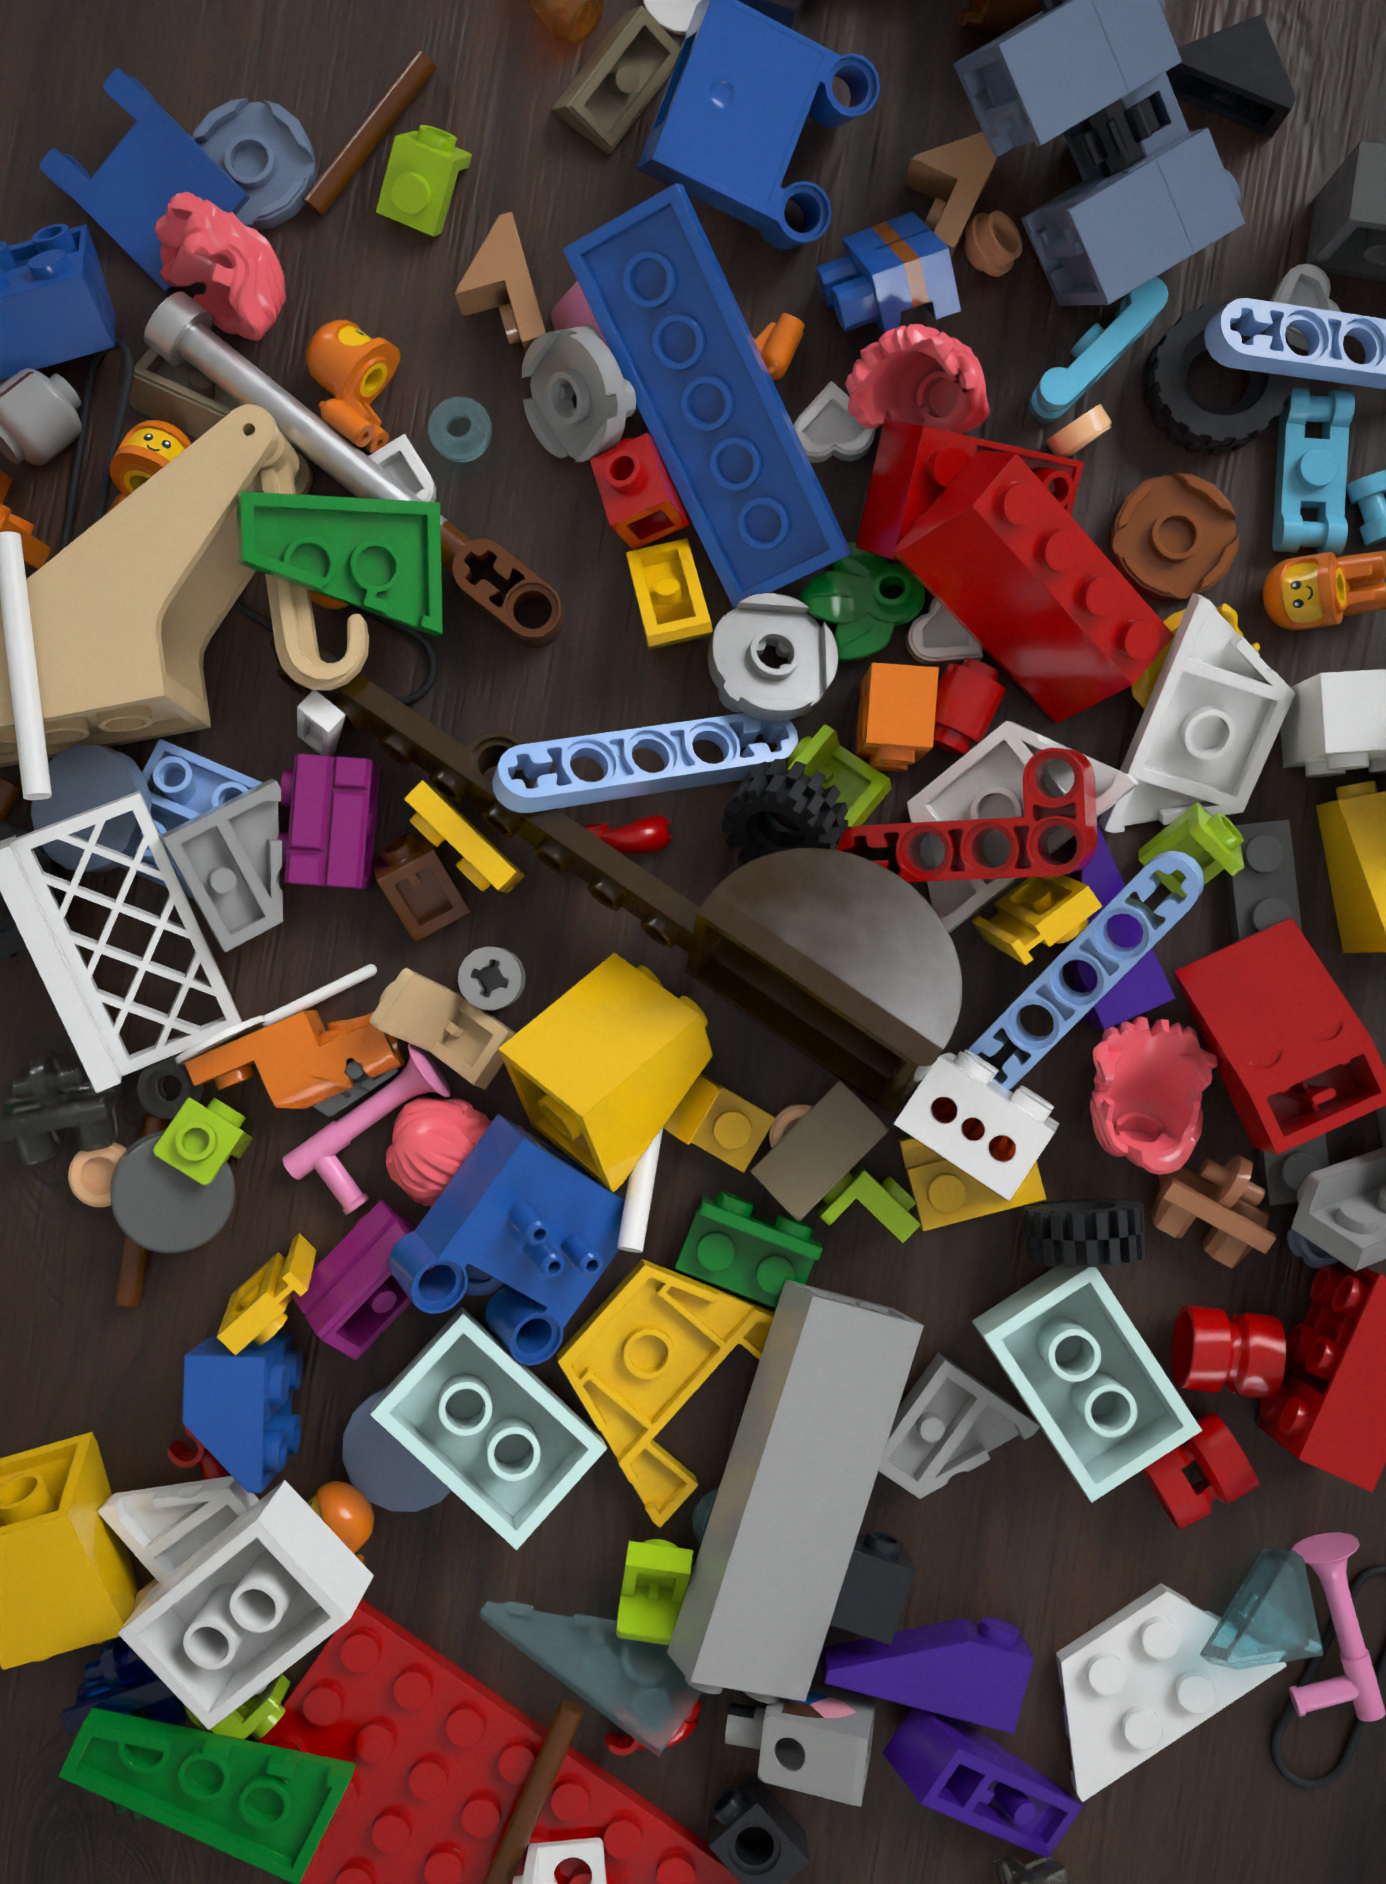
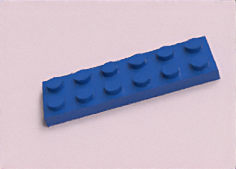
M675 183L563 248L604 338L617 361L623 378L628 380L634 388L637 400L636 405L733 609H736L738 603L749 596L773 592L852 553L683 184Z

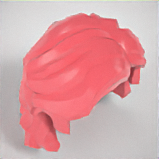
M189 192L176 194V196L170 199V203H167L166 215L157 220L154 228L157 239L161 242L160 259L163 267L159 273L163 282L179 288L191 286L193 283L205 284V293L195 295L193 300L212 315V322L215 326L227 334H239L244 338L255 341L260 340L276 322L277 316L286 300L284 273L272 246L256 229L245 226L233 212L227 213L206 199L204 201Z
M910 324L908 327L903 325L896 329L893 328L882 334L879 342H874L860 350L861 359H857L854 362L853 373L848 375L845 383L850 395L848 411L857 420L858 424L867 429H876L884 423V419L962 434L979 427L990 415L982 367L978 358L973 354L971 347L962 344L956 338L949 337L944 332H939L935 328L925 327L921 324Z
M1134 1017L1130 1023L1125 1021L1117 1028L1111 1026L1106 1029L1102 1035V1041L1093 1048V1061L1097 1070L1093 1079L1095 1087L1091 1092L1092 1099L1090 1100L1094 1133L1103 1149L1113 1157L1125 1156L1132 1163L1150 1173L1158 1175L1172 1173L1180 1169L1187 1162L1201 1136L1203 1112L1201 1109L1202 1091L1212 1082V1069L1217 1067V1056L1200 1048L1196 1030L1190 1026L1183 1028L1180 1022L1169 1027V1020L1159 1019L1155 1021L1150 1029L1148 1018Z
M418 1096L410 1100L402 1108L394 1122L393 1144L386 1151V1167L391 1179L416 1203L432 1207L492 1121L485 1114L474 1110L468 1101L460 1098L448 1099Z

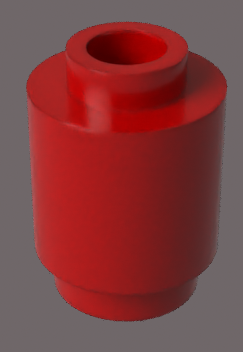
M965 658L962 665L952 663L947 665L937 686L934 746L963 757L972 749L973 745L976 746L983 740L1006 692V689L996 682L1000 674L996 669L972 658Z

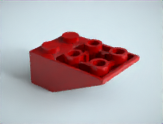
M884 419L855 548L893 560H899L892 552L893 549L977 451L1017 453L1070 515L1084 462L927 426Z
M1287 918L1172 971L1209 1053L1217 1056L1216 1068L1253 1148L1278 1155L1386 1106V1069L1373 1040L1293 918Z
M1339 1261L1330 1266L1324 1265L1317 1272L1310 1290V1297L1313 1302L1303 1324H1297L1289 1334L1286 1342L1287 1361L1285 1363L1282 1384L1274 1399L1270 1401L1261 1399L1259 1404L1261 1419L1258 1427L1299 1460L1373 1493L1386 1463V1276L1365 1267L1354 1271Z

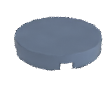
M248 98L230 100L210 111L194 130L192 138L249 195L250 199L236 214V217L245 226L256 230L274 228L295 217L305 205L302 198L315 183L317 176L315 151L299 120L280 104L264 100L266 104L260 102L250 103Z
M78 744L60 751L48 763L52 796L47 799L32 800L31 808L34 830H38L137 791H141L150 814L152 801L147 780L133 759L109 747ZM133 810L106 820L96 843L132 857L136 853L143 836L140 834L142 830ZM95 825L72 834L89 840ZM59 839L41 845L49 858L70 870L77 869L85 850ZM92 853L84 871L103 873L120 867L123 864Z
M388 1384L374 1390L354 1410L343 1434L342 1461L351 1484L361 1491L369 1502L389 1511L417 1512L440 1503L452 1490L370 1415L372 1403L389 1386Z

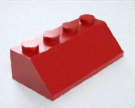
M977 451L892 551L1049 720L1054 723H1060L1132 686L1175 636L1017 453Z

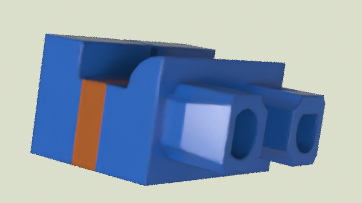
M913 211L842 238L846 256L815 267L823 302L829 310L835 309L839 324L845 332L875 322L884 334L893 328H898L902 311L922 304L936 320L961 311L949 248Z

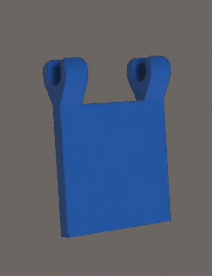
M116 68L104 81L103 89L137 120L134 126L93 177L73 156L66 153L62 154L54 148L49 150L41 160L40 169L50 180L71 196L165 292L171 293L175 287L163 282L159 273L163 267L160 259L161 242L157 239V234L154 232L157 220L166 215L167 203H170V199L178 193L189 192L204 201L206 199L227 213L233 212L236 215L250 197L158 104L141 82Z

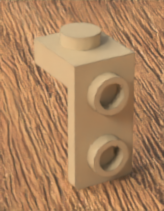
M408 968L403 969L396 980L385 988L380 997L378 1007L369 1019L370 1024L378 1030L431 1052L471 1084L486 1090L504 1063L498 1048L516 1034L487 1011L471 1005L463 995Z

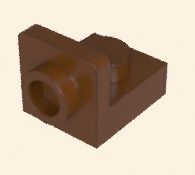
M408 833L394 838L381 848L380 856L373 860L376 880L414 942L423 939L471 912L466 899L439 856L436 846L422 833L415 837L413 834Z

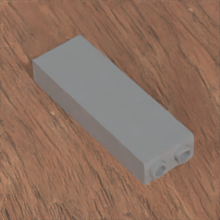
M785 1280L667 1650V1654L683 1672L686 1683L691 1687L709 1694H720L723 1688L740 1690L749 1697L768 1704L778 1703L780 1697L806 1701L924 1327L921 1323L891 1307Z

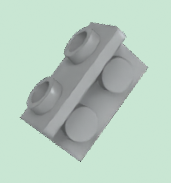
M1386 1147L1310 1173L1298 1189L1297 1201L1299 1206L1291 1229L1354 1271L1386 1259Z

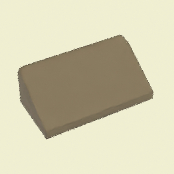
M642 5L627 10L621 15L555 103L552 110L561 120L607 154L612 153L672 73L681 48Z
M149 348L134 366L133 382L129 396L131 407L153 419L168 422L195 438H200L232 410L242 406L241 403L188 361L180 365H172L152 348Z
M838 1080L750 1172L797 1221H800L889 1131V1128L850 1089Z

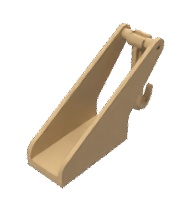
M244 404L232 410L26 579L48 759L54 758L60 751L78 744L112 747L211 728L203 670L204 652L210 639L256 572L252 568L238 564L237 495L240 491L307 495L313 484V472L309 463L295 451L279 431L275 419L265 408L256 404ZM265 574L275 647L281 667L297 684L311 690H333L348 684L361 672L368 657L369 635L364 618L359 614H352L348 618L346 654L338 662L326 663L321 660L319 655L310 590ZM0 605V768L19 764Z

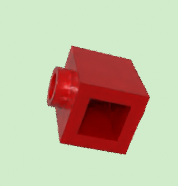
M648 433L637 438L620 440L615 448L590 459L609 525L633 550L690 525L681 497L653 439Z

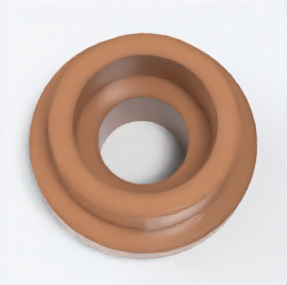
M993 211L990 214L979 213L971 218L965 227V253L970 263L977 270L984 271L993 277H1000L1011 270L1014 260L1022 253V241L1018 229L1006 214L1001 211Z

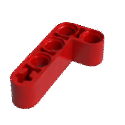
M1053 747L1040 750L1029 759L1024 768V817L861 825L848 828L843 832L836 850L861 857V847L880 848L896 846V858L872 862L887 868L906 882L1049 877L1080 871L1089 865L1094 858L1098 843L1093 766L1085 755L1076 750ZM1059 759L1066 761L1074 773L1073 786L1062 797H1057L1050 793L1044 780L1045 772L1049 765ZM1058 826H1064L1071 830L1077 841L1076 853L1072 860L1067 863L1055 860L1047 847L1049 835ZM993 829L1003 833L1010 845L1009 856L1001 866L989 862L983 852L984 839ZM929 833L938 836L945 849L944 859L937 868H931L925 864L920 854L921 842Z

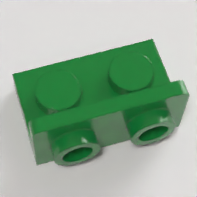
M719 1190L716 1199L702 1194L675 1263V1269L774 1308H777L786 1279L806 1284L814 1261H819L823 1251L820 1240L811 1237L814 1227L784 1214H778L776 1222L754 1215L752 1210L755 1204L725 1191Z

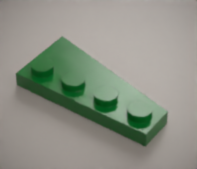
M92 1708L80 1728L58 1777L293 1884H300L351 1781L357 1763Z

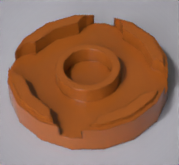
M1175 473L1173 476L1164 475L1159 478L1154 477L1143 481L1121 502L1110 525V552L1117 570L1137 592L1157 601L1181 602L1190 599L1192 593L1199 595L1205 593L1228 573L1238 552L1239 534L1236 535V525L1234 523L1236 515L1231 502L1214 484L1193 474Z

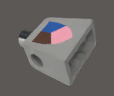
M810 1685L805 1702L780 1697L778 1703L768 1704L767 1708L731 1702L726 1723L725 1744L760 1750L758 1778L765 1783L861 1807L871 1758L877 1697L844 1688Z

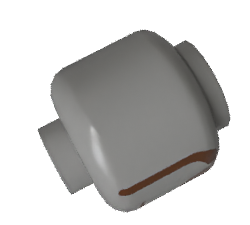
M25 368L0 385V452L14 464H20L24 460L31 465L43 466L81 435L82 424L76 409L82 403L75 390L63 377L55 373L48 378L33 368Z

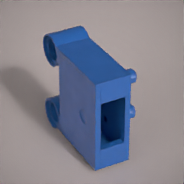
M701 0L696 5L636 170L669 186L675 183L683 184L687 195L759 229L764 240L773 248L788 250L813 242L821 237L830 225L832 215L831 204L825 191L815 183L807 181L796 182L784 188L780 187L804 122L809 113L810 117L820 126L835 128L865 114L872 109L878 99L880 90L878 73L873 64L864 56L854 53L841 56L738 0ZM834 76L846 82L850 90L851 99L848 107L839 103L833 94L832 83ZM788 200L795 202L803 212L804 223L800 233L791 229L785 220L784 209Z
M498 1114L416 1230L402 1236L394 1244L389 1254L388 1266L392 1276L414 1305L421 1311L431 1314L445 1312L453 1308L463 1298L468 1286V1275L465 1269L468 1263L507 1284L508 1286L498 1290L493 1295L486 1307L485 1319L487 1325L519 1363L528 1366L541 1364L550 1359L558 1350L563 1340V1328L619 1251L617 1244L625 1195L619 1189L612 1193L575 1161ZM434 1266L428 1274L422 1276L427 1269Z

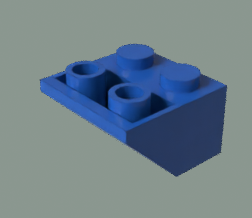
M66 224L50 225L33 234L32 240L8 246L4 241H0V380L9 378L25 368L37 370L115 347L116 317L93 236L87 224L71 229Z
M217 1330L184 1357L182 1423L248 1493H262L277 1473L283 1471L285 1464L290 1459V1455L297 1454L299 1450L300 1415L292 1414V1391L299 1390L301 1386L303 1353L300 1350H294V1331H278L261 1346H258L252 1340L235 1356L217 1338L219 1332Z

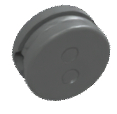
M166 1129L139 1138L119 1158L111 1179V1206L119 1227L133 1242L154 1252L174 1254L196 1249L219 1233L226 1224L233 1209L235 1182L227 1161L213 1182L205 1186L157 1157L153 1149L166 1131Z

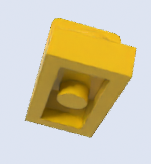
M687 538L626 552L648 650L711 635L713 632L712 624Z
M700 1073L663 1128L688 1145L693 1143L744 1173L776 1117Z

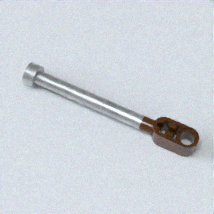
M176 292L170 295L152 314L144 332V342L172 365H180L185 361L190 362L242 405L256 404L265 408L275 419L279 431L290 444L356 497L423 501L210 330L212 315L186 293ZM440 515L441 565L453 574L464 599L523 646L541 648L555 641L563 627L562 607L556 591L496 542L488 539L471 540ZM492 563L494 564L493 568L498 582L508 590L504 602L500 591L487 580L482 579L474 585L475 580L471 573V569L477 565L485 570ZM531 600L542 601L552 610L548 622L536 629L525 628L516 620L519 608Z

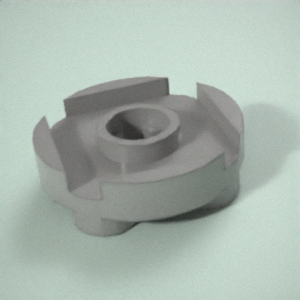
M590 325L543 333L531 343L525 354L521 377L531 376L530 388L532 397L523 399L528 422L537 439L552 455L560 459L570 456L576 459L575 462L588 461L615 448L623 434L626 418L633 415L636 409L637 400L633 386L628 380L623 378L616 359L602 341L598 331ZM574 393L576 394V398H577V406H576V407L574 406V404H573V402H572V400H571L572 397L574 396Z
M756 594L740 601L736 609L728 612L719 621L708 648L709 672L713 682L719 689L718 696L722 704L730 711L744 712L751 717L767 721H785L811 713L832 683L838 666L836 641L825 622L821 628L817 621L807 614L808 606L798 599L782 594ZM767 645L776 647L777 656L787 658L788 664H782L779 669H773L762 663L758 656L763 654Z

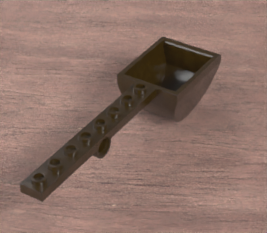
M273 637L270 644L279 667L276 670L278 676L292 690L302 696H307L313 690L297 684L281 667ZM318 645L322 661L326 663L340 661ZM360 673L348 684L336 689L316 690L346 714L344 726L353 731H358L360 727L364 728L380 739L378 741L379 746L393 760L403 766H409L413 762L431 775L430 781L445 796L456 802H460L465 798L483 811L482 817L494 830L508 838H513L517 834L536 847L534 853L550 869L560 874H565L569 870L588 883L587 890L605 907L614 911H618L622 907L642 921L640 926L643 931L657 943L667 948H672L676 944L689 953L686 967L687 974L883 1110L895 1112L901 1108L936 1062L950 1040L958 1021L962 1000V976L956 949L944 923L928 901L914 887L887 868L866 858L837 850L821 848L783 850L757 858L736 869L712 891L703 905L698 907L559 810L517 813L502 805L493 792L492 780L485 778L483 774L489 768L498 766L501 756L509 748L524 744L516 735L500 730L488 731L476 737L466 747ZM516 769L512 779H521L527 789H532V780L525 776L523 770Z

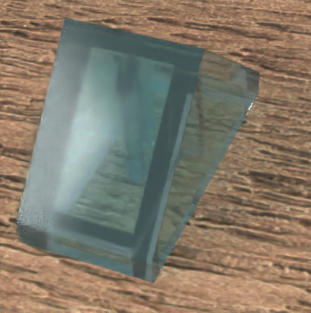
M1265 1547L1199 1655L1209 1663L1236 1670L1322 1656L1323 1650L1304 1558L1291 1549Z

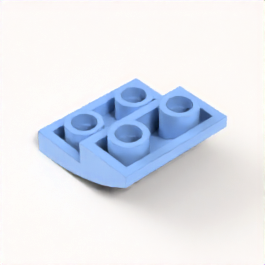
M159 739L142 772L147 780L152 801L151 816L160 835L263 783L162 739ZM147 846L141 861L158 867L149 846ZM170 857L186 895L188 897L193 898L183 878L181 877L177 867L175 866L172 858ZM126 865L120 866L125 870L129 869V867ZM137 870V875L167 887L164 880Z

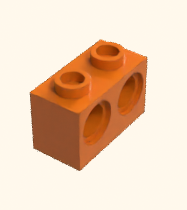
M871 663L860 683L855 755L857 757L870 759L869 765L878 771L905 772L908 765L917 763L933 748L939 667Z

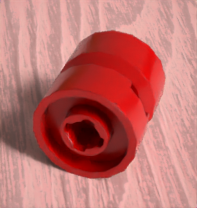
M1188 1304L1180 1308L1176 1317L1171 1343L1172 1376L1175 1385L1179 1389L1217 1393L1226 1384L1230 1393H1236L1240 1397L1269 1401L1276 1397L1282 1384L1286 1363L1285 1333L1278 1317L1245 1312L1242 1315L1234 1314L1229 1321L1226 1312L1219 1308Z
M1214 1411L1196 1420L1202 1429L1201 1432L1141 1470L1160 1505L1179 1531L1212 1513V1501L1215 1499L1229 1504L1260 1486L1257 1476L1243 1450L1228 1427ZM1191 1462L1202 1479L1193 1484L1188 1482L1181 1470Z

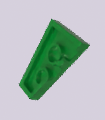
M239 492L237 495L238 564L433 636L443 634L440 502Z

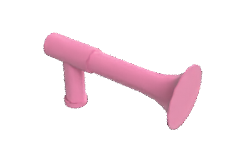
M411 1043L408 1045L409 1061L396 1078L342 1118L332 1121L282 1158L287 1171L297 1180L302 1179L315 1169L344 1208L342 1211L345 1215L355 1210L367 1201L369 1197L366 1193L363 1194L335 1154L348 1146L352 1139L415 1096L428 1092H437L444 1097L450 1096L449 1084L436 1062L424 1049Z
M1341 1532L1317 1534L1302 1539L1291 1549L1292 1558L1298 1562L1309 1564L1319 1577L1340 1646V1658L1345 1673L1342 1676L1305 1686L1289 1687V1694L1299 1717L1306 1716L1307 1712L1353 1701L1356 1716L1359 1720L1367 1722L1377 1721L1386 1714L1369 1650L1365 1648L1347 1580V1559L1360 1546L1358 1538L1351 1534Z

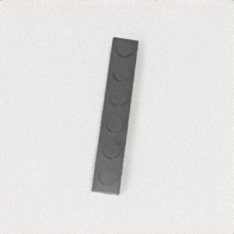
M1290 820L1235 825L1244 839V842L1240 844L1244 868L1234 876L1224 869L1232 944L1287 918H1293L1302 932ZM1325 1133L1278 1155L1256 1149L1260 1187L1265 1189L1262 1203L1269 1206L1298 1203L1297 1192L1303 1180L1313 1171L1329 1167Z

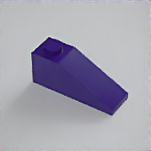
M1098 824V843L1094 858L1082 870L1069 873L1070 878L1088 885L1103 906L1087 918L1089 923L1125 887ZM1075 836L1071 838L1070 860H1072L1077 850ZM1121 913L1109 918L1106 929L1113 943L1126 948L1134 947L1141 943L1143 929L1135 917ZM1073 938V939L1067 941V942H1066V947H1067L1075 938ZM1153 947L1079 1020L1080 1023L1087 1020L1090 1028L1106 1030L1111 1026H1115L1175 999ZM1072 960L1065 964V972L1071 983L1068 986L1076 992L1085 993L1097 987V973L1091 964L1083 960Z
M983 1617L981 1623L961 1618L895 1632L891 1645L871 1638H864L825 1646L820 1658L824 1683L1011 1734L1015 1732L1034 1660L1023 1635L1019 1634V1630L1008 1622L992 1617Z
M913 1707L882 1752L920 1804L1045 1858H1048L1083 1807L1082 1803L1074 1795L964 1721Z

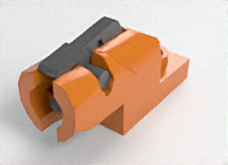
M306 1010L184 1063L194 1086L215 1081L219 1091L254 1077L255 1074L251 1065L255 1063L265 1088L276 1108L307 1109L313 1106L323 1114L332 1116L398 1074L401 1070L400 1067L405 1065V1058L396 1037L382 1032L370 1024L369 1019L374 1012L361 1017L327 1023L330 1030L325 1031L317 1010Z

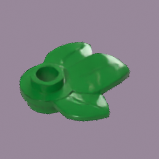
M857 542L847 543L852 553L832 563L834 571L824 572L813 578L798 597L799 601L809 607L807 612L809 615L831 624H837L835 641L839 662L861 660L884 650L893 636L895 627L915 618L921 611L925 601L924 585L905 565L889 563L883 556L855 548ZM889 586H900L904 589L903 594L896 599H887L881 594L883 589Z

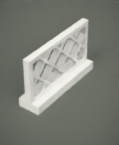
M141 791L134 792L17 838L14 835L0 841V892L96 1093L120 1084L122 1076L186 1051L198 1043L243 1022L168 852L159 837L160 834ZM133 810L143 833L134 858L96 843L106 820ZM95 825L89 840L72 834ZM59 839L85 850L71 882L44 872L33 848ZM147 846H149L158 867L141 861ZM92 853L129 867L116 899L78 885ZM137 870L164 880L170 894L160 916L124 903ZM51 886L66 891L61 906H59ZM74 895L111 909L98 941L71 931L65 915ZM174 904L184 925L168 920ZM119 912L155 926L143 957L106 944ZM164 929L186 937L192 942L195 953L186 974L151 961V957ZM79 946L93 950L88 965ZM101 954L138 967L125 998L98 989L92 975ZM200 963L209 982L194 977ZM145 971L181 983L168 1014L133 1002ZM189 987L216 996L224 1017L199 1026L177 1018V1015ZM106 1004L120 1008L115 1022H113ZM128 1012L163 1024L155 1045L131 1055L128 1054L119 1034ZM172 1028L185 1032L167 1040Z

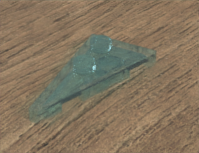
M488 1600L480 1610V1618L659 1758L704 1693L686 1683L685 1675L667 1654L669 1645L619 1638L616 1635L617 1621L577 1613H574L573 1618L534 1611L533 1605L512 1601L496 1604Z

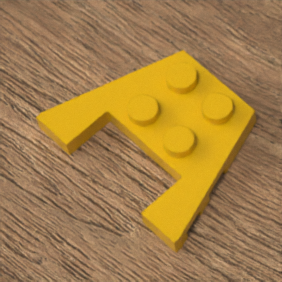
M641 1259L557 1353V1359L597 1429L602 1432L615 1454L618 1464L628 1481L632 1483L643 1501L653 1523L661 1528L696 1489L698 1482L696 1476L657 1444L653 1438L737 1344L744 1346L760 1360L775 1312Z

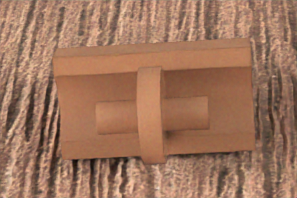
M1239 1154L1235 1155L1224 1167L1210 1159H1206L1198 1173L1182 1166L1172 1173L1159 1175L1161 1190L1151 1209L1152 1224L1159 1230L1174 1238H1182L1196 1217L1206 1221L1213 1226L1202 1240L1204 1251L1213 1259L1231 1269L1235 1268L1252 1248L1266 1254L1276 1240L1275 1234L1267 1230L1268 1211L1257 1206L1264 1197L1265 1189L1249 1181L1253 1170V1163Z

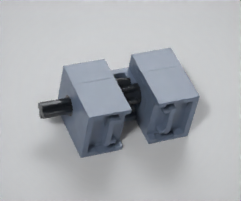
M1038 0L1042 10L1040 13L960 59L953 65L995 157L1004 154L1014 147L1032 142L1035 143L1036 147L1041 146L1063 133L1083 181L1023 216L1021 220L1059 306L1108 305L1245 224L1239 208L1241 193L1233 175L1224 169L1209 129L1204 128L1189 132L1169 82L1166 71L1181 63L1182 60L1163 14L1165 0Z

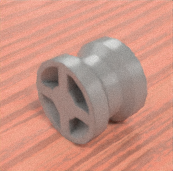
M486 946L474 950L464 959L459 968L458 984L461 994L471 1005L483 1010H498L511 1006L520 998L526 985V972L523 963L516 954L505 948Z

